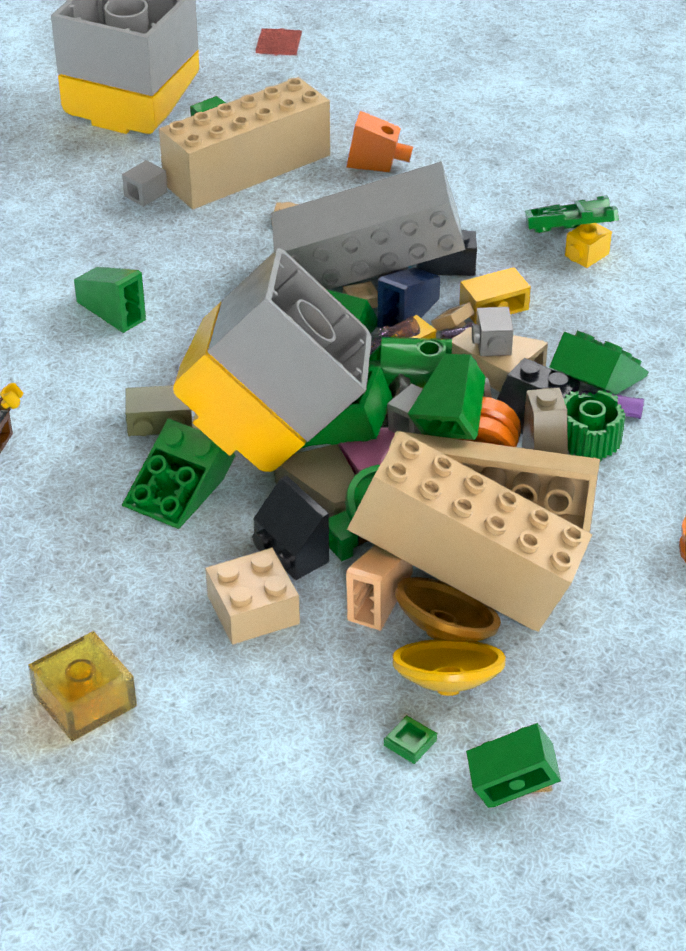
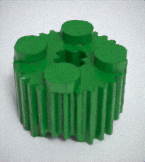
M599 390L595 395L591 392L587 395L585 393L579 395V392L573 391L570 392V395L566 394L563 399L567 408L569 455L575 454L576 456L597 458L601 462L607 455L612 456V453H616L622 444L625 423L624 409H621V405L618 404V396H612V392L606 393V390Z

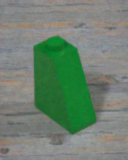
M95 267L74 279L76 302L122 333L146 320L142 272L139 270Z
M444 354L407 413L421 434L455 439H476L486 380L485 375L477 365V361L469 354Z

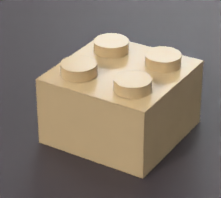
M273 548L205 568L207 596L232 645L300 624L299 594Z

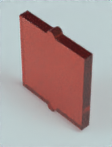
M262 28L256 53L274 54L275 56L297 55L302 30Z

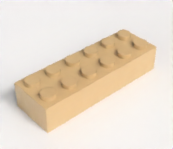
M396 431V433H395V435H394V437H393V440H392V442H391V444H390V446H389V449H390L391 445L393 444L395 438L397 437L399 431ZM403 432L590 533L600 459Z

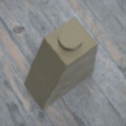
M560 388L527 390L522 448L568 454L567 408Z
M338 444L293 454L280 467L274 470L275 484L278 483L280 478L287 475L329 513V517L346 511L345 495L355 474Z

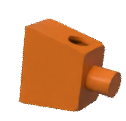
M360 111L354 127L346 168L390 172L394 159L410 162L413 146L398 143L401 130L399 126Z

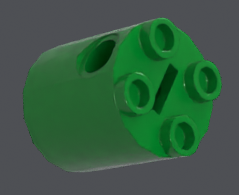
M382 337L381 344L370 355L369 367L381 366L393 398L411 384L423 389L444 354H452V339Z

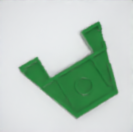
M607 195L598 196L597 200L585 201V199L574 201V204L561 206L560 204L525 210L527 226L529 229H534L535 233L551 231L552 227L563 226L564 229L576 228L581 224L619 221L618 208L610 206V200Z

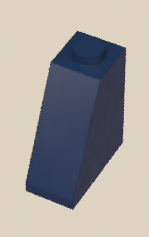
M413 267L380 277L378 279L377 327L388 331V328L415 315L422 318L439 300L440 276Z

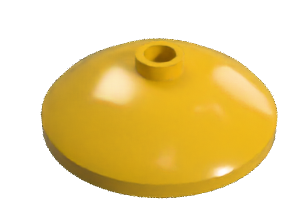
M444 639L425 640L404 645L398 648L392 657L393 667L404 678L423 688L438 691L439 694L445 696L458 695L460 691L476 688L495 678L505 668L506 662L505 654L492 645L477 641L452 642Z

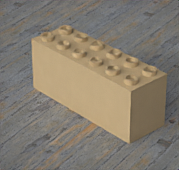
M290 78L286 82L266 87L259 92L244 95L240 99L220 104L213 109L198 112L194 116L180 121H173L169 125L159 128L162 169L166 170L167 188L193 210L330 156V100L301 78Z
M399 431L375 473L347 530L538 632L571 585L593 535L402 431Z

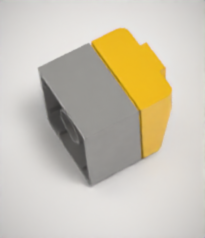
M67 0L51 15L62 108L70 115L91 120L92 126L127 134L130 130L145 134L153 133L172 112L199 71L196 0Z
M277 248L202 319L179 366L173 391L176 397L195 413L192 423L229 456L237 450L259 470L272 472L303 447L306 441L311 440L366 392L372 337L368 329L287 252Z

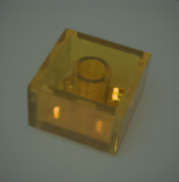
M94 631L28 664L33 695L71 741L137 707L134 676Z

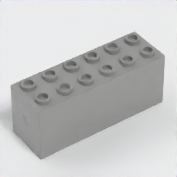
M442 161L271 213L274 251L280 248L287 252L317 282L328 290L465 250L458 209Z

